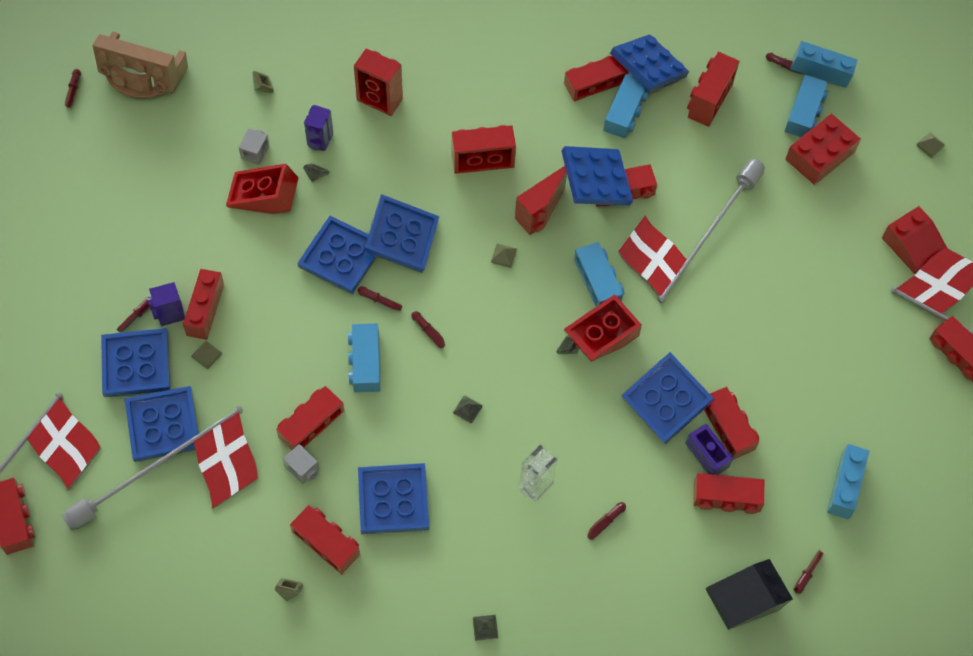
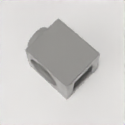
M248 129L239 146L241 159L260 165L269 147L268 135L260 130Z
M300 444L283 458L285 467L302 484L307 480H313L318 474V461Z

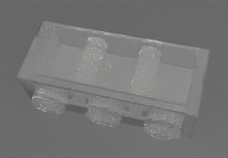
M539 445L522 463L520 474V492L526 498H532L535 502L553 484L557 465V458L542 445Z

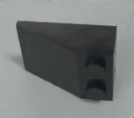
M770 559L753 564L705 589L728 630L775 613L793 600Z

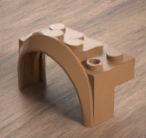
M112 31L109 37L101 34L98 35L92 45L98 73L105 75L107 81L115 90L127 96L149 98L166 92L172 94L188 68L186 52L179 50L174 58V55L119 40L120 34ZM120 67H127L130 69H134L139 73L144 72L147 74L130 73L121 69ZM151 77L154 79V87H152Z

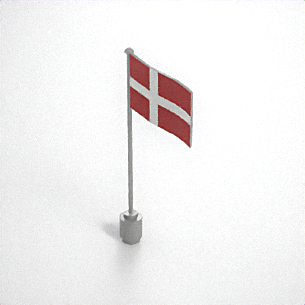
M751 159V161L744 165L736 177L739 188L688 259L684 257L674 243L650 223L646 215L625 241L618 253L625 263L651 286L658 295L659 302H665L664 298L742 189H753L765 169L761 161Z
M945 248L931 257L912 278L898 288L893 286L891 293L895 292L946 321L949 317L942 313L958 303L973 287V262ZM965 327L973 335V331Z
M56 393V398L2 463L0 473L28 440L38 456L61 478L67 490H69L101 448L93 434L71 414L62 401L63 395Z
M237 406L236 410L97 501L92 502L91 499L88 501L84 498L66 509V513L61 515L71 530L79 529L96 517L97 505L192 443L195 445L198 465L210 492L212 509L258 479L255 460L242 428L240 414H242L243 409Z

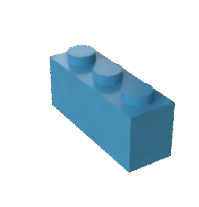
M801 41L794 54L790 69L846 88L854 75L858 59Z
M625 74L606 116L603 129L605 132L625 139L628 132H633L636 124L634 119L636 116H640L643 108L641 103L642 101L646 102L649 95V90L634 76Z
M808 75L804 76L784 132L802 137L817 125L818 121L814 120L815 116L820 117L823 109L820 102H825L829 92L825 90L827 81Z
M599 242L575 249L574 261L595 307L614 294L622 302L624 288L621 283L617 282L615 269L609 265L605 248H601Z
M378 323L352 324V332H348V345H352V352H348L349 365H353V371L349 372V385H353L354 392L380 391Z
M847 444L841 455L827 513L848 520L852 516L856 508L870 450Z

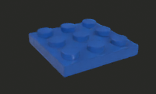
M650 34L615 46L610 52L649 91L686 78L690 72L684 67L683 63L678 61L669 50L665 49Z
M563 147L561 152L574 204L631 205L633 198L619 149Z
M381 194L363 251L422 273L425 269L439 216Z
M329 216L297 264L299 268L353 294L377 256L363 251L368 237L367 233Z
M167 328L101 335L102 394L104 397L170 390Z
M671 352L621 395L665 444L715 400Z
M191 386L125 398L134 462L163 457L199 434ZM194 443L190 444L178 453L194 451Z
M425 463L358 467L361 534L429 530Z

